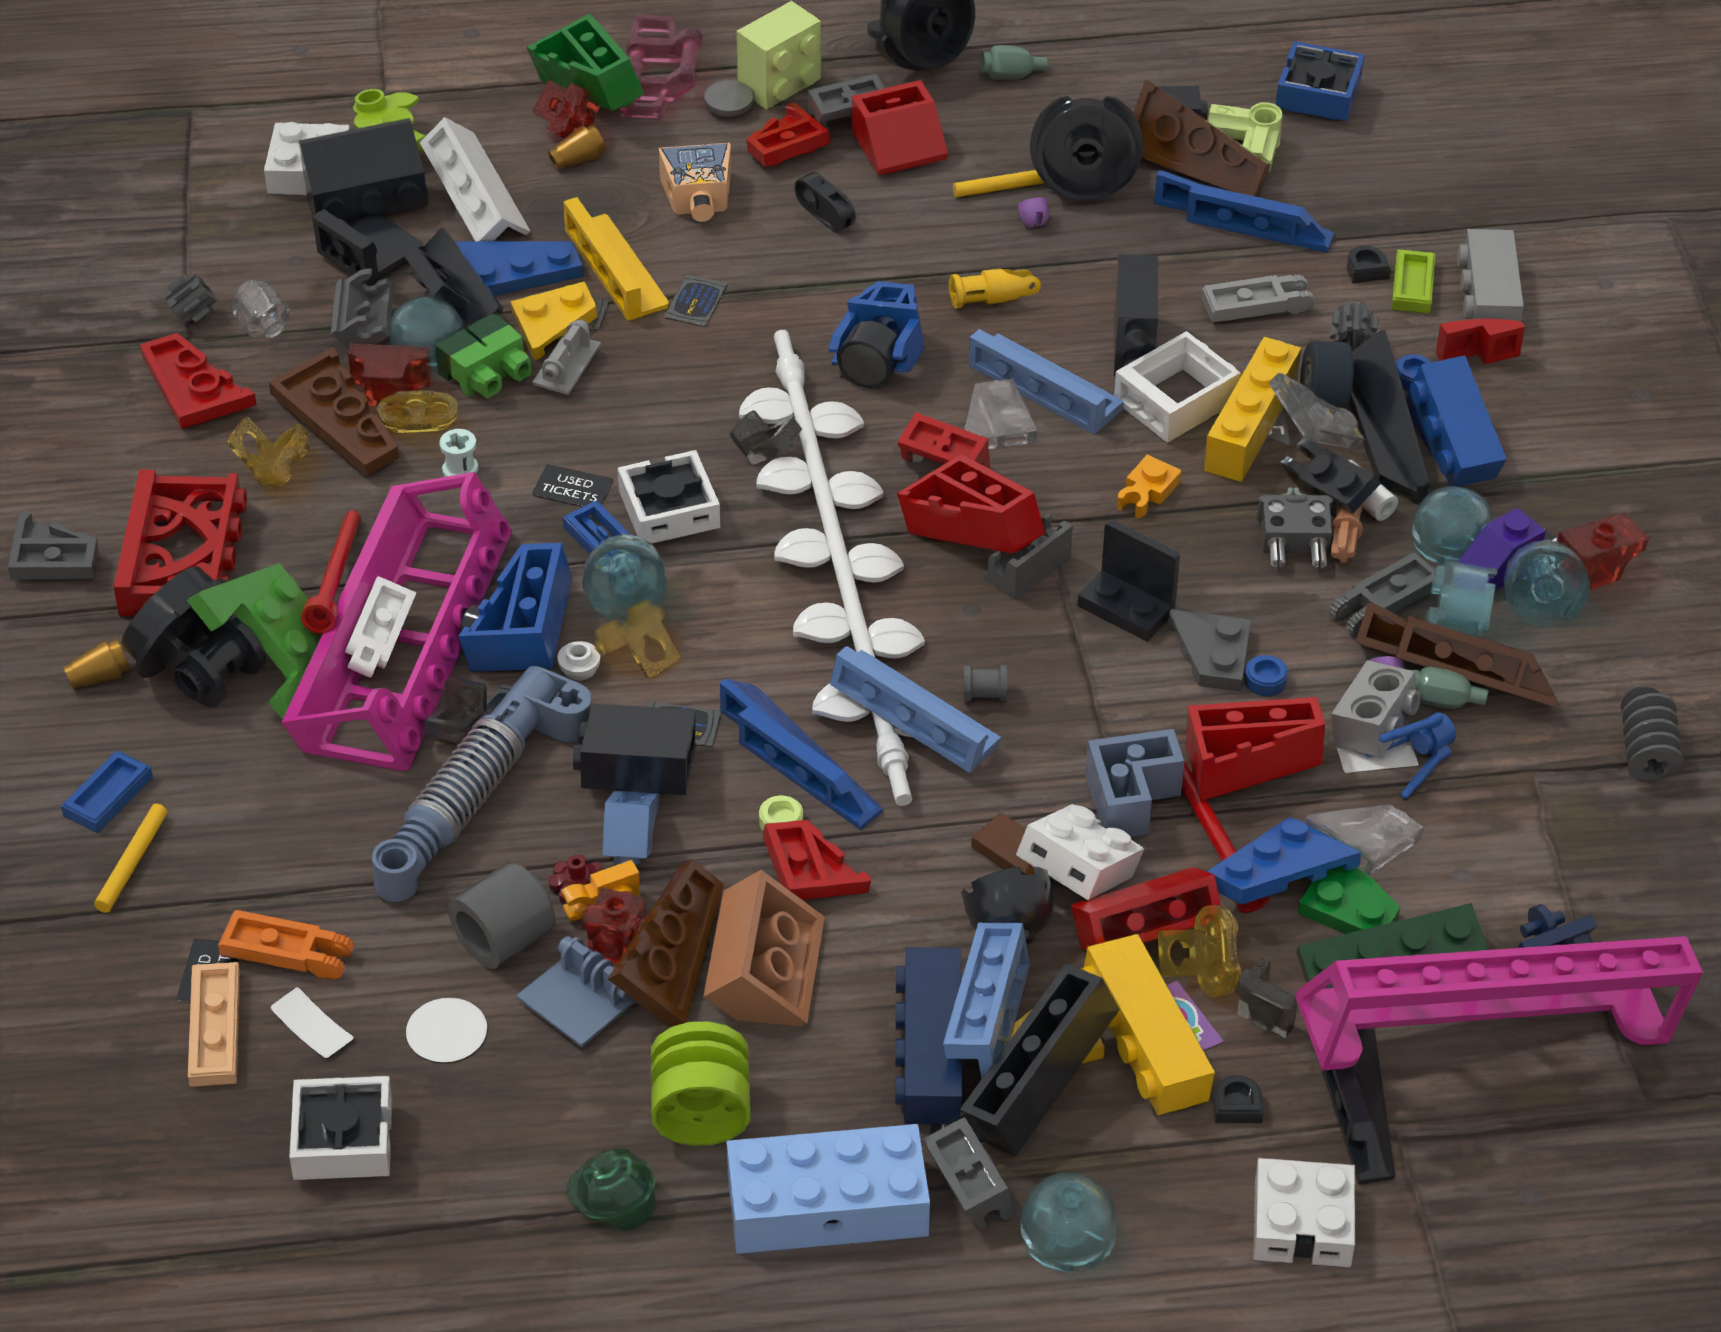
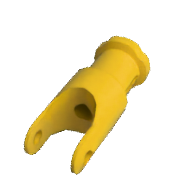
M998 268L983 270L981 275L960 277L958 274H952L949 279V294L954 309L962 308L963 304L985 302L986 305L1006 303L1021 296L1034 295L1041 288L1040 280L1028 270L1011 271ZM1032 282H1034L1035 287L1033 289H1029V286L1032 284Z

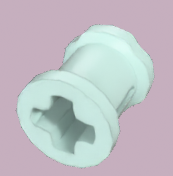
M454 429L444 433L439 442L441 452L445 454V463L442 466L444 477L470 472L477 473L479 466L473 456V452L476 449L474 434L465 429Z

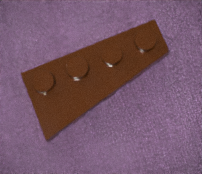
M1145 79L1133 112L1142 131V159L1232 192L1259 197L1270 164L1157 85Z
M334 347L269 382L272 396L366 477L399 458L397 444L378 415L373 414L369 408L367 398L362 391H358L353 383V376L347 367H343L340 363L339 355Z
M693 859L678 867L608 977L610 982L669 1027L686 1023L724 885Z

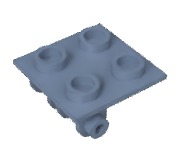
M566 936L558 945L561 959L518 993L516 998L582 1048L635 1004L636 1001L608 980L609 975L615 968L610 960L603 959L602 954L592 951L584 945L583 940L579 937L571 938Z

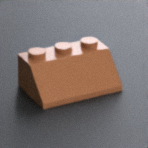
M762 870L723 891L703 997L735 1020L799 1027L807 1024L825 916Z

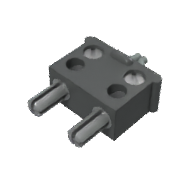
M1291 487L1287 489L1286 494L1260 496L1257 520L1261 522L1263 552H1270L1271 565L1277 568V561L1279 560V568L1283 567L1286 563L1285 553H1312L1313 567L1318 568L1320 556V568H1324L1327 565L1326 553H1329L1332 537L1331 511L1333 498L1329 495H1304L1300 493L1299 488L1293 489Z

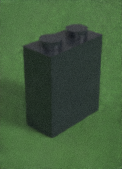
M1122 254L1118 256L1114 310V376H1116L1117 370L1156 349L1158 327V256Z
M592 703L588 720H581L579 744H575L573 753V770L581 771V788L686 795L696 748V710Z

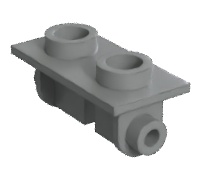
M576 320L567 326V333H564L549 358L544 361L532 385L567 395L570 394L601 346V342L590 340L589 325L585 321Z

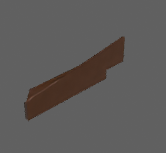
M1368 601L1355 643L1396 655L1397 658L1425 667L1450 670L1463 675L1467 680L1556 707L1557 697L1533 653L1409 615L1407 620Z

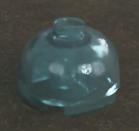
M418 297L400 305L389 321L388 332L390 336L387 342L393 361L406 370L419 373L428 372L427 366H436L435 344L465 329L463 320L457 310L448 302L434 297Z
M1458 486L1438 488L1430 492L1416 509L1412 527L1414 546L1425 558L1440 565L1450 566L1451 560L1459 561L1485 525L1495 520V516L1487 500L1478 492Z
M621 534L608 537L595 545L585 561L582 585L584 592H586L590 599V604L596 611L611 619L627 621L635 619V616L632 614H643L647 610L650 613L656 609L664 597L667 574L662 556L653 544L639 536Z
M1542 540L1527 544L1518 549L1510 558L1504 573L1505 596L1516 616L1527 623L1539 626L1553 625L1550 620H1560L1564 617L1568 620L1574 617L1585 605L1590 591L1585 565L1578 554L1562 542Z
M1076 1172L1057 1173L1043 1179L1029 1192L1021 1212L1020 1230L1025 1240V1248L1029 1255L1043 1266L1061 1272L1073 1271V1266H1082L1089 1263L1088 1268L1098 1265L1110 1254L1117 1233L1115 1205L1106 1189L1091 1177Z

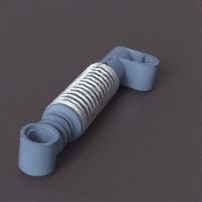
M530 666L526 669L494 711L489 715H484L473 725L472 730L457 745V749L452 752V755L442 764L441 769L426 784V788L411 803L405 812L404 825L400 827L398 833L392 839L383 841L375 847L372 853L374 890L377 895L387 901L399 902L409 899L416 893L418 877L425 867L435 857L437 851L446 849L455 842L460 832L465 829L471 818L481 808V805L491 796V792L496 789V786L501 783L507 772L519 760L525 749V740L533 730L567 743L579 741L581 720H588L591 710V693L582 684L545 668Z

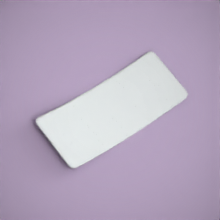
M300 988L293 989L271 1006V1010L287 1027L324 1058H329L354 1039L351 1034L323 1013Z

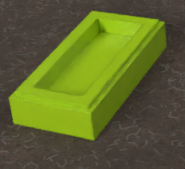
M1397 250L1391 310L1430 314L1435 253Z

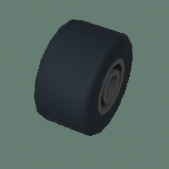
M1310 341L1307 344L1303 354L1300 373V397L1305 411L1342 414L1347 409L1351 398L1354 375L1353 354L1349 344L1326 341Z

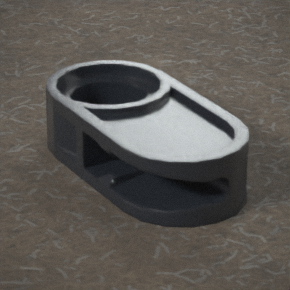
M811 172L795 181V194L800 204L830 230L839 232L845 226H851L855 223L856 214L849 198L821 174Z

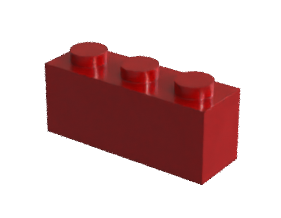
M1195 867L1070 905L1080 948L1086 951L1089 946L1138 934L1142 943L1224 918L1214 874Z

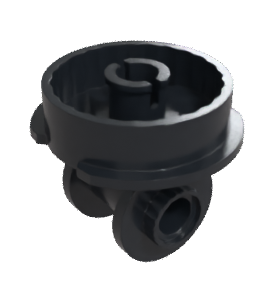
M881 0L880 19L867 24V34L873 38L880 39L881 49L884 54L897 66L908 70L940 68L955 60L969 42L975 24L974 0Z
M1069 96L1058 97L1045 107L1033 126L1030 138L1031 159L1039 177L1055 192L1075 200L1091 201L1101 199L1120 190L1136 173L1143 154L1142 131L1134 113L1116 97L1106 96L1102 100L1092 98L1072 100ZM1078 152H1095V153H1094L1093 155H1091V156H1087V157H1086V156L1080 155Z
M194 566L173 577L143 605L128 625L121 641L122 648L136 660L135 671L140 677H153L167 667L172 673L175 684L185 696L205 706L216 707L226 698V689L223 682L229 677V674L240 670L246 674L253 675L265 666L266 659L261 644L253 632L239 618L231 615L222 626L211 631L187 602L190 597L203 590L228 582L226 579L213 580L201 567ZM205 634L209 637L196 649L189 645H186L187 643L194 645Z

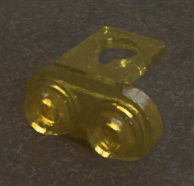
M433 390L396 392L394 395L382 399L377 406V413L384 426L393 432H429L449 427L458 416V405L456 399L447 393L434 392Z
M249 417L241 419L226 442L228 447L254 473V479L261 486L272 485L275 489L283 486L293 475V472L290 470L291 461H298L310 449V445L307 443L308 431L301 424H296L286 430L273 444ZM244 433L254 437L257 443V450L262 454L261 456L251 454L245 450L242 444Z
M644 599L626 610L629 618L626 620L627 623L625 625H619L617 620L614 619L594 631L597 639L593 648L600 656L606 655L627 644L646 678L656 676L680 659L677 649L661 623V620L667 614L661 605H651L648 599ZM646 633L650 639L658 640L663 646L664 655L658 663L649 661L645 656L644 646L646 642L642 636Z
M1208 905L1198 912L1194 930L1159 931L1160 975L1162 977L1197 975L1201 989L1208 996L1225 997L1230 995L1241 979V968L1237 959L1236 936L1238 933V923L1236 918L1222 905ZM1175 940L1179 941L1183 948H1189L1190 958H1184L1180 966H1176L1173 963L1170 955V948Z

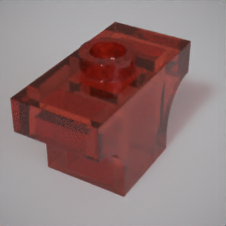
M350 343L348 361L350 373L353 376V383L364 387V394L369 402V406L405 408L407 398L413 391L423 387H430L432 372L429 347Z
M1623 512L1560 531L1555 545L1566 555L1564 565L1590 590L1621 580L1626 565L1634 556L1646 550L1650 537Z

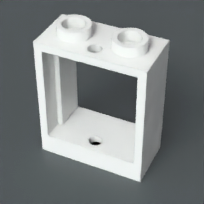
M1186 331L1117 370L1114 396L1124 401L1123 408L1168 443L1220 413L1237 385L1241 372L1209 349L1205 343L1200 342ZM1184 370L1206 387L1182 402L1176 403L1158 389L1156 385Z

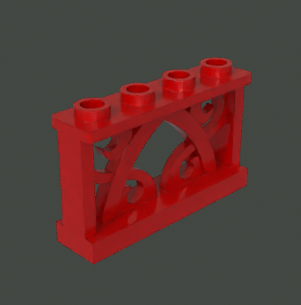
M139 469L113 586L119 616H135L137 611L162 586L179 573L194 566L201 567L213 580L224 578L230 581L228 571L234 572L236 568L234 542H240L242 535V522L239 514L246 513L247 490L240 488L238 473H229L228 477L157 476L156 470ZM199 501H205V502L201 503V504L197 507V509H194V508H193V506H194L197 502H199ZM212 502H223V506L219 510H208L212 506ZM160 520L167 521L168 525L163 527L156 526L155 524ZM183 524H186L195 530L205 543L188 556L173 563L172 556L166 549L151 543L152 541H159L172 536L180 530ZM152 559H160L164 562L165 566L160 567L159 561L155 565H147V562Z

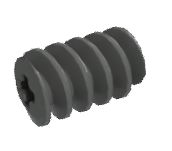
M1635 687L1623 696L1620 705L1629 775L1642 781H1651L1670 776L1682 767L1684 761L1681 753L1682 744L1679 739V720L1676 714L1677 706L1675 700L1651 687Z

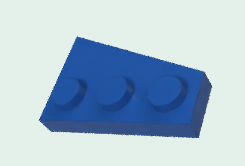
M454 241L494 296L583 277V265L572 241Z
M1288 817L1207 872L1214 874L1218 893L1242 905L1287 890L1288 882L1307 877L1314 882L1326 878L1327 870L1341 865L1346 871L1360 867L1361 852L1308 826L1303 821Z

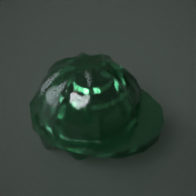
M602 1149L592 1158L586 1160L572 1174L567 1183L566 1195L575 1209L591 1219L602 1220L623 1231L631 1230L646 1222L656 1206L654 1171L647 1161L643 1158H638L628 1149Z

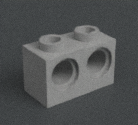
M1367 660L1332 712L1334 745L1382 758L1392 742L1396 743L1399 739L1382 743L1379 741V736L1403 727L1408 717L1415 715L1419 708L1421 694L1419 690H1416L1415 671Z

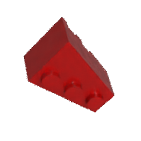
M962 454L897 493L909 534L1012 554L1025 549L1031 542L1045 534L1034 492Z
M1317 697L1188 705L1185 747L1200 801L1322 765L1325 721Z

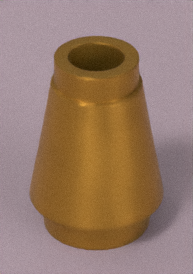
M582 125L552 150L548 151V156L553 167L560 171L600 159V154L606 152V147L599 131L594 125L588 127Z
M117 638L110 642H106L104 639L71 661L70 664L63 666L73 690L79 687L123 678L121 674L131 670Z

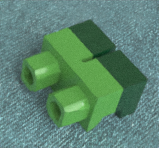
M497 313L491 314L468 326L467 331L463 329L435 344L438 374L447 381L453 378L456 379L467 397L478 392L488 399L499 393L502 388V378L510 375L514 380L521 381L532 373L531 359L523 350V337Z

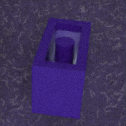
M1516 508L1485 525L1452 568L1450 577L1476 600H1479L1540 567L1546 531L1523 511Z

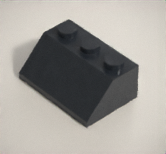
M410 118L298 140L308 206L312 216L324 209L336 218L350 222L363 219L374 213L383 215L429 205L425 173Z

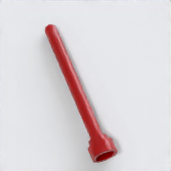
M352 510L346 513L318 594L309 598L304 605L301 621L305 628L311 632L326 633L335 624L338 608L333 600L361 522V516L357 511Z
M1184 760L1181 790L1219 858L1223 861L1237 851L1208 800L1200 801L1193 774ZM1270 896L1242 905L1235 901L1234 903L1239 911L1251 913L1264 907L1269 901Z

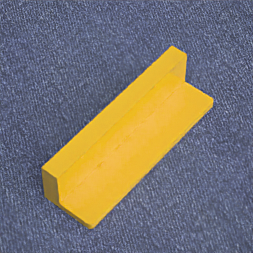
M578 197L563 201L566 233L627 321L667 309L669 301L607 214H602L592 218Z

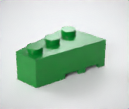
M590 13L526 47L541 82L600 107L614 111L617 108L630 105L634 99L644 95L630 58Z

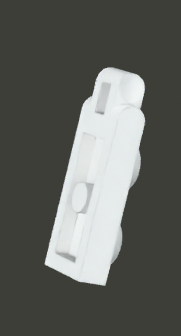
M377 576L345 650V653L352 655L347 668L370 678L376 666L385 668L416 592Z

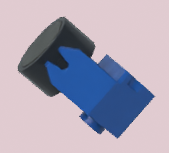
M877 281L866 288L861 295L848 300L849 311H847L833 333L829 346V352L835 353L831 361L832 365H838L841 372L850 381L865 388L882 387L887 384L894 371L900 373L910 372L925 348L914 285Z

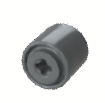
M515 862L505 863L451 899L447 906L450 922L460 942L473 958L489 969H497L551 932L556 924L555 912L544 886L531 872Z

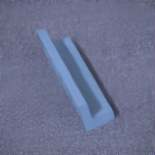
M979 329L970 336L969 367L1094 435L1123 410L1124 401L999 333L992 336Z
M846 646L836 655L830 682L831 686L965 771L971 773L999 746L1001 739L999 735L862 649L857 653Z
M978 923L944 1039L945 1057L947 1059H978L982 1078L1011 1039L1028 976L1030 961L1023 923Z

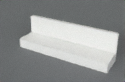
M444 117L420 144L474 240L494 241L507 227L527 235L530 232L529 227L476 135L467 128Z

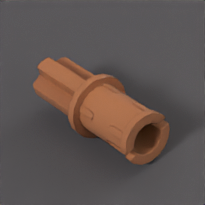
M1336 505V518L1331 522L1333 536L1331 555L1333 558L1340 559V563H1348L1349 558L1355 557L1357 540L1362 536L1363 526L1360 522L1363 506H1360L1352 514Z

